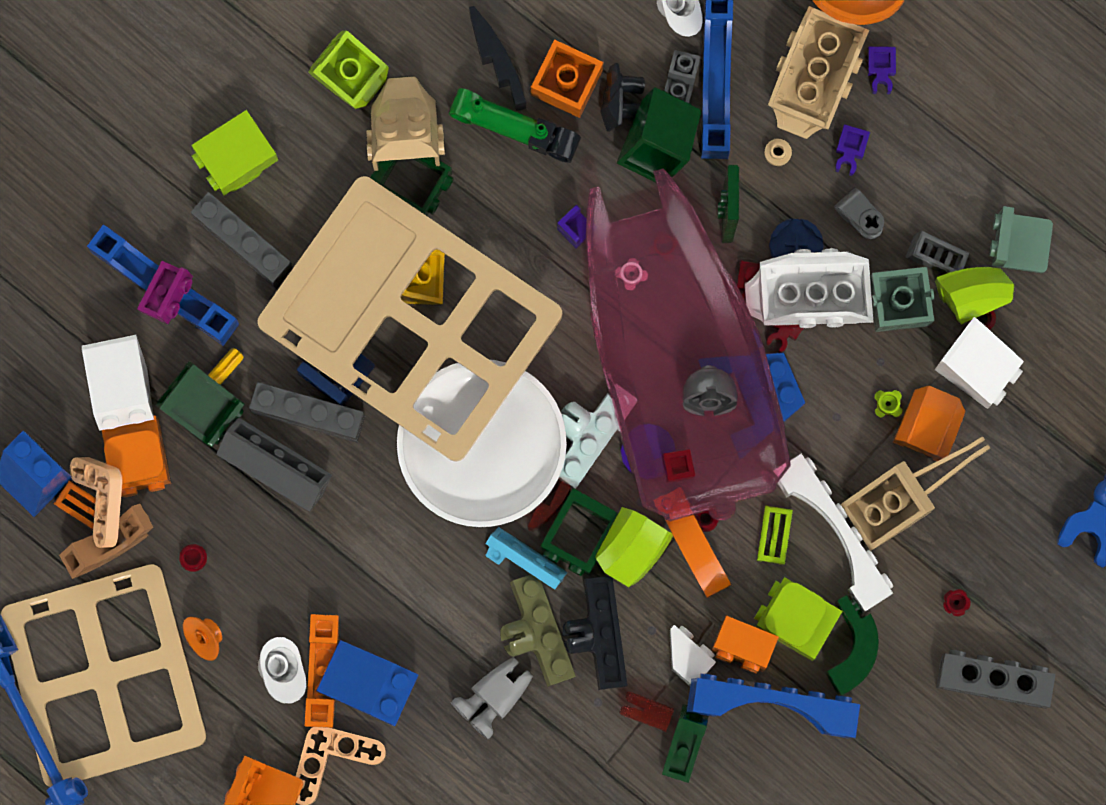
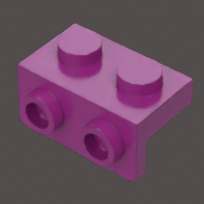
M161 261L137 310L165 324H169L171 319L175 318L180 309L179 303L183 295L189 292L193 276L183 267L177 268Z

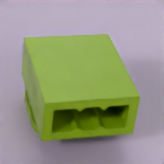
M247 110L191 145L195 152L191 155L199 169L206 168L210 174L206 177L207 181L214 191L220 189L223 195L242 188L260 176L263 170L278 161L275 151Z
M784 577L781 583L775 581L768 595L772 599L768 606L761 605L754 617L758 621L755 627L779 636L777 641L813 661L840 617L842 610L824 601L822 597L802 585Z

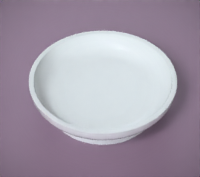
M490 360L498 366L506 364V362ZM452 364L436 372L415 402L414 410L449 434L454 435L459 431L489 388V384L461 364ZM525 371L468 454L461 461H451L400 425L397 434V453L401 471L408 486L419 501L438 516L457 524L473 527H491L512 522L526 515L548 496L563 468L566 455V431L561 412L550 392L535 377ZM429 425L423 431L424 434L436 442L441 435L440 432Z

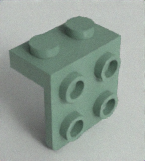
M1003 206L999 214L995 213L993 230H996V238L991 241L989 256L993 257L992 266L1044 273L1048 267L1053 228L1052 221L1043 218L1015 215L1013 207Z

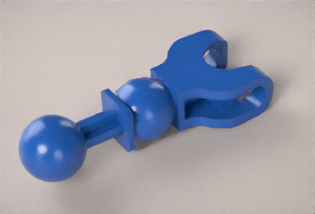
M1106 475L1104 476L1105 480L1099 482L1095 487L1093 493L1094 501L1090 502L1084 512H1078L1068 517L1057 538V545L1064 548L1070 546L1079 533H1091L1098 543L1094 562L1101 568L1106 566Z

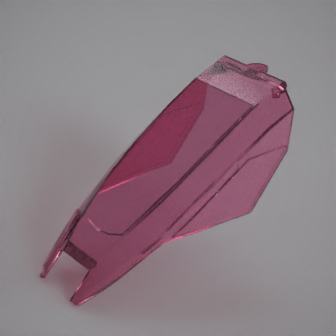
M664 169L653 171L663 209L613 223L609 221L600 187L589 189L586 221V246L592 305L590 315L613 415L631 472L633 473L642 507L662 515L668 521L708 511L711 517L716 520H727L736 512L735 503L774 492L777 483L791 466L784 431L786 428L759 332L741 292L731 274H728L693 207ZM709 365L725 371L735 381L738 393L736 408L729 413L717 416L713 415L714 410L704 411V416L689 413L684 409L682 400L683 386L688 376ZM690 449L695 477L667 483L662 454Z

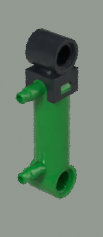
M463 88L458 89L448 113L449 116L462 123L478 125L526 144L533 151L543 155L548 154L552 158L565 163L572 162L581 140V136L574 131L563 127L556 128V124L541 118L536 120L487 101L480 95Z

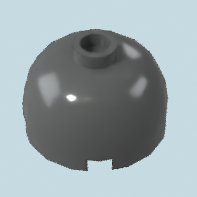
M704 366L688 376L683 386V407L689 413L704 416V411H713V415L717 416L729 413L737 406L738 393L735 381L728 373L717 369L715 366Z

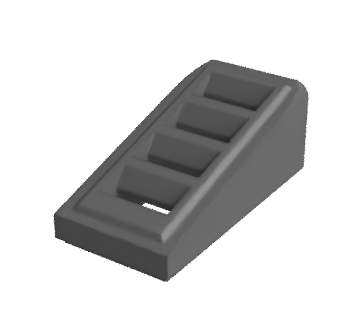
M920 231L913 236L906 258L947 274L964 269L969 253L924 231ZM923 243H925L924 250L922 253H920ZM932 247H935L936 250L933 258L929 257ZM943 251H946L943 263L939 262ZM953 255H956L957 258L952 268L949 265Z

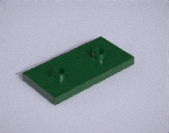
M728 165L721 190L720 202H718L717 215L718 219H722V243L733 242L739 221L738 165Z

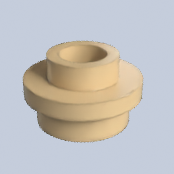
M774 139L766 145L764 154L766 160L771 165L782 166L790 160L792 150L789 143L785 140ZM775 148H781L783 150V154L781 156H776L773 150Z

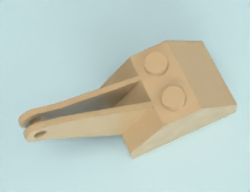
M984 437L915 473H912L906 462L903 461L840 504L869 550L877 548L931 513L935 507L928 498V495L972 460L988 451L990 446L986 445L972 454L926 491L923 490L917 479L967 453L985 441Z

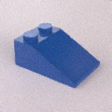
M339 640L316 691L387 724L396 726L418 674Z

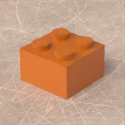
M554 40L531 86V96L580 118L603 72V62Z
M726 616L711 651L716 653V659L729 664L732 660L742 663L741 668L743 670L757 674V672H763L767 668L779 636Z

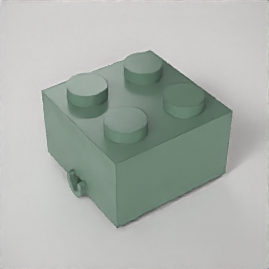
M927 267L871 274L870 283L875 332L926 327L934 322L932 307L934 291L930 289Z

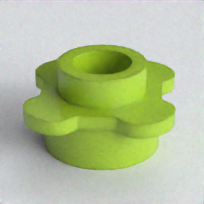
M880 390L876 392L874 396L877 401L875 414L878 417L882 418L885 415L899 417L902 414V409L900 408L902 395L899 391L894 390L893 392L884 393ZM889 401L891 406H886V402Z

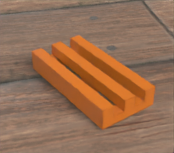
M68 481L54 502V505L93 529V522L62 502L64 499H67L94 517L95 511L68 493L72 489L94 504L96 498Z

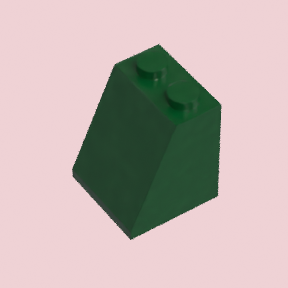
M654 87L641 101L618 157L617 164L665 186L690 160L702 110Z

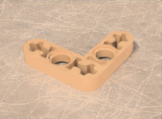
M90 457L73 458L70 464L72 480L96 490L93 527L94 543L98 548L114 547L117 543L122 493L121 472L116 467Z
M312 727L306 736L296 777L300 778L301 775H304L308 778H317L316 784L312 782L309 784V791L313 792L312 797H307L305 801H301V795H299L296 803L311 805L316 801L329 754L369 765H378L386 757L385 746L378 740L327 727ZM319 731H324L323 736L327 738L326 743L321 742L319 751H324L323 757L316 753H307L309 747L314 750L316 741L312 739V735H318ZM345 737H349L354 741V749L348 754L342 753L338 747L340 740ZM359 740L365 741L362 746L371 749L373 744L378 745L377 750L381 752V756H375L374 760H369L370 755L361 752V758L355 757L359 750ZM309 758H316L320 762V769L314 774L307 773L304 768V764Z

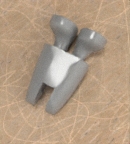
M514 657L506 660L478 681L471 688L475 693L471 698L463 699L457 697L451 702V705L467 721L473 717L483 703L488 704V707L470 722L474 729L487 740L493 735L491 724L494 718L499 716L503 719L524 693L533 677L528 670L519 676L514 683L507 677L519 664Z

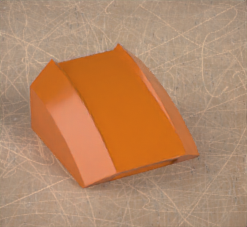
M925 386L914 390L893 443L902 447L906 446L933 458L935 461L949 456L965 414L960 398L932 386Z

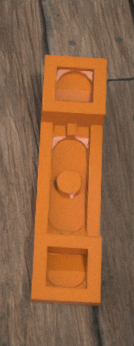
M679 487L656 499L655 501L706 597L708 598L731 586L730 580L696 520L681 488Z
M311 614L310 653L305 727L333 728L335 699L316 690L338 645V615Z

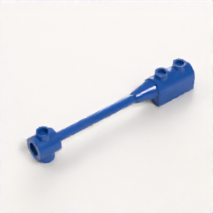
M0 614V686L5 689L53 786L46 790L49 797L45 800V804L83 805L85 803L83 799L88 795L86 785L79 778L72 779L71 777L63 780L15 685L9 656L18 651V648Z

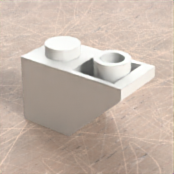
M674 625L670 629L672 671L690 686L691 679L700 678V674H706L716 663L712 659L715 654L704 644L700 647L691 640L694 637L693 634L684 626L677 628Z

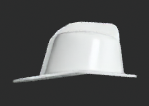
M657 0L658 10L666 17L669 26L681 36L690 37L699 32L703 23L699 0Z
M283 637L269 640L263 646L258 661L260 676L264 679L269 694L275 700L281 703H294L304 695L306 689V677L300 653L291 640Z

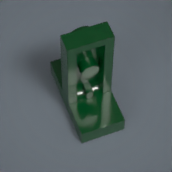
M683 704L662 775L689 783L702 738L707 728L709 716L688 713V705Z

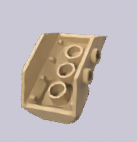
M808 7L798 31H792L786 44V46L790 47L787 57L781 56L776 71L780 72L768 105L775 112L778 128L804 139H807L818 130L829 129L841 98L847 99L853 85L848 82L851 73L857 74L863 61L858 56L868 35V29L855 24L841 22L823 11Z
M416 77L387 79L380 94L371 105L372 130H367L368 161L372 160L374 171H378V161L435 157L436 166H440L439 155H445L443 124L437 125L436 100L426 92Z

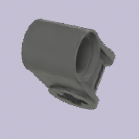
M854 187L834 206L838 214L850 223L864 238L872 240L881 235L884 217L857 188ZM867 221L870 223L877 222L876 229L874 227L868 229L866 227Z

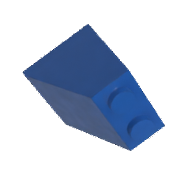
M24 431L3 450L0 459V485L33 517L66 486L68 481L72 480V476Z

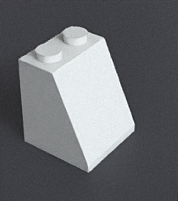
M974 317L935 368V371L988 409L992 403L997 406L1007 394L1003 390L1008 382L1012 384L1016 382L1023 372L1019 367L1024 361Z
M132 335L83 345L82 353L92 409L99 431L154 420L148 370L137 336Z

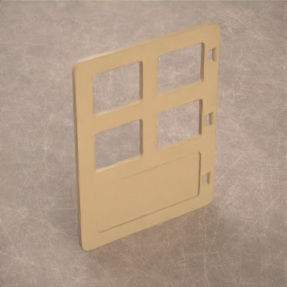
M363 176L353 183L258 318V326L264 333L451 461L457 462L464 459L561 321L563 313L557 303L371 178ZM434 250H440L476 275V279L443 325H437L401 300L402 294ZM496 290L536 315V321L504 366L496 365L461 340L464 332L490 295ZM387 317L393 318L428 342L427 349L395 393H389L353 367L358 356ZM289 330L301 337L297 346L284 338ZM447 358H452L489 384V388L459 431L454 435L449 434L414 410L415 402ZM358 378L371 385L367 394L353 385ZM428 425L441 433L437 442L423 433Z

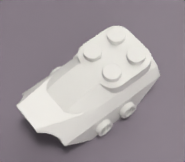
M830 248L817 253H811V250L800 249L794 253L760 262L757 274L745 284L746 313L761 320L764 325H799L801 328H812L816 324L840 327L844 324L872 323L873 309L869 259L848 252H838L837 249Z

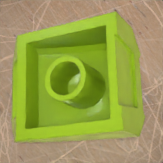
M345 30L332 39L331 43L312 64L308 73L347 104L357 109L366 106L386 82L389 67Z
M967 268L937 277L935 280L940 299L943 303L947 304L960 324L1011 303L1013 300L1014 283L1001 268Z
M622 507L596 554V560L604 573L630 587L640 581L654 566L670 543L673 534L646 516Z

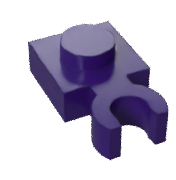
M868 47V76H876L871 86L872 94L877 93L878 84H884L887 88V94H890L893 84L888 76H895L896 47Z
M848 125L843 126L836 153L843 154V157L838 159L835 165V172H839L842 164H848L851 168L849 176L854 175L857 168L854 158L862 160L870 135L869 131Z

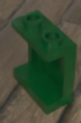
M188 361L155 405L208 446L212 447L214 444L218 445L223 440L226 433L225 430L231 422L234 423L241 417L244 412L242 407L245 403Z

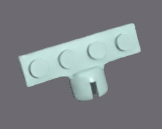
M614 384L593 413L588 412L576 402L568 403L561 410L566 437L570 439L571 445L566 452L559 480L570 488L576 489L637 402L634 397Z

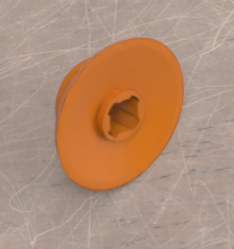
M186 618L183 622V632L188 644L201 658L208 661L215 660L219 654V643L222 641V633L218 625L211 619Z

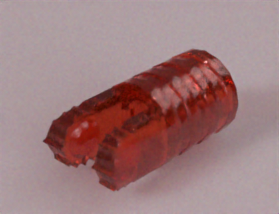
M627 692L626 700L635 706L643 708L644 711L624 705L619 713L666 732L675 708L636 693Z

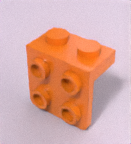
M244 756L236 769V777L232 787L226 793L224 805H295L304 782L296 776Z

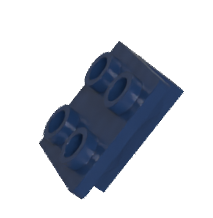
M360 354L353 367L368 377L375 368V365ZM303 361L297 368L299 376L335 404L344 406L352 397V392L310 363L306 364ZM358 378L353 385L359 388L364 380Z

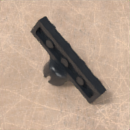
M605 576L584 579L588 615L585 619L565 622L562 635H578V638L563 641L565 649L571 654L582 652L593 654L598 690L627 687L613 577Z

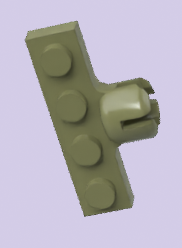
M531 574L511 581L510 585L521 612V619L505 624L501 628V641L515 637V641L503 646L505 651L512 657L527 652H534L547 687L573 679L576 676L541 580Z

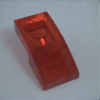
M561 481L550 506L542 502L537 506L528 525L529 531L534 532L555 515L571 491V485Z

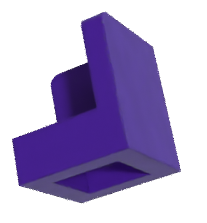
M578 205L574 206L557 223V230L576 249L596 231V228L581 214V208Z

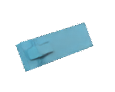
M500 527L490 535L486 542V545L489 546L486 553L487 558L498 565L505 558H508L553 589L558 587L568 573Z

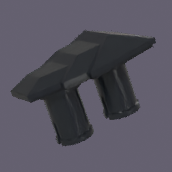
M618 63L611 65L608 70L606 87L603 92V104L600 110L607 132L620 126L622 118L634 119L640 104L623 102V92L642 94L645 89L643 77L622 76Z

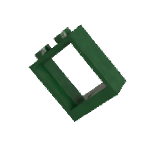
M434 157L414 158L413 160L441 175L421 207L384 186L398 160L380 161L378 171H374L370 178L426 216L429 213L433 215L440 204L438 198L441 192H447L454 180V177H452V167L440 161V166H436Z
M573 488L541 544V549L545 551L543 556L555 563H558L559 559L569 564L568 570L579 576H582L583 573L590 575L597 562L596 554L612 527L618 512ZM573 504L608 523L587 563L551 544Z

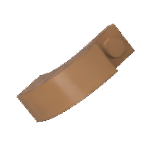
M137 504L119 517L118 539L114 547L98 548L94 543L93 535L72 543L59 556L70 576L74 579L108 563L136 546L148 536L147 533L153 528V525L141 504Z

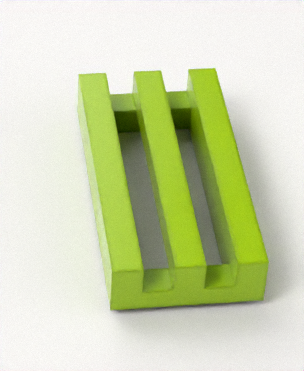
M765 506L757 561L785 565L793 510ZM771 512L775 513L769 556L764 555ZM783 514L786 515L780 558L774 556L780 516Z

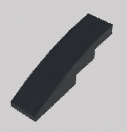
M475 6L469 7V15L482 65L493 63L499 88L510 86L516 111L526 109V99L506 49L492 27Z

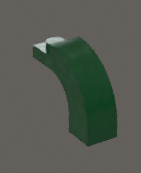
M847 595L837 600L835 604L838 609L842 610L841 615L851 630L853 637L852 649L844 662L825 673L838 696L851 691L868 676L876 661L879 646L878 631L871 613L861 619L858 614L862 613L858 603L854 598L850 600Z

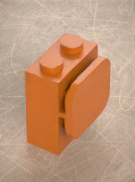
M154 415V420L102 430L106 463L118 468L122 475L121 497L137 495V490L148 488L149 492L165 489L164 485L171 483L160 423L156 415Z

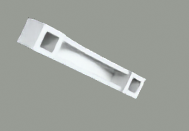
M801 453L774 470L772 476L786 498L793 495L809 504L824 517L837 534L846 552L851 570L852 587L847 591L856 600L863 614L893 594L891 591L893 585L885 573L881 575L875 565L878 562L870 550L865 551L860 544L863 540L860 533L854 526L850 528L845 521L847 514L839 503L835 505L830 498L832 491L824 480L820 482L814 472L817 469L809 457L805 459Z

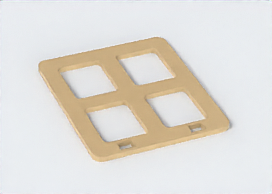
M153 564L13 603L2 609L1 616L18 648V651L11 655L21 697L63 780L71 777L72 779L86 780L203 745L206 741L204 723L162 570L158 566ZM131 578L132 587L117 591L114 582ZM145 589L149 597L161 647L158 650L113 662L108 653L96 605L99 601ZM48 601L49 611L34 615L31 606ZM72 609L76 613L89 667L85 671L42 683L37 677L25 631V624L35 619ZM167 669L183 726L178 731L140 742H133L120 698L118 683L157 670ZM93 689L98 696L110 741V749L102 753L61 763L47 715L46 704L53 700ZM37 754L43 781L47 786L51 787L53 784Z

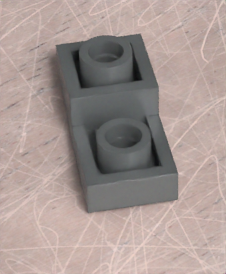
M674 50L664 91L689 103L701 56Z

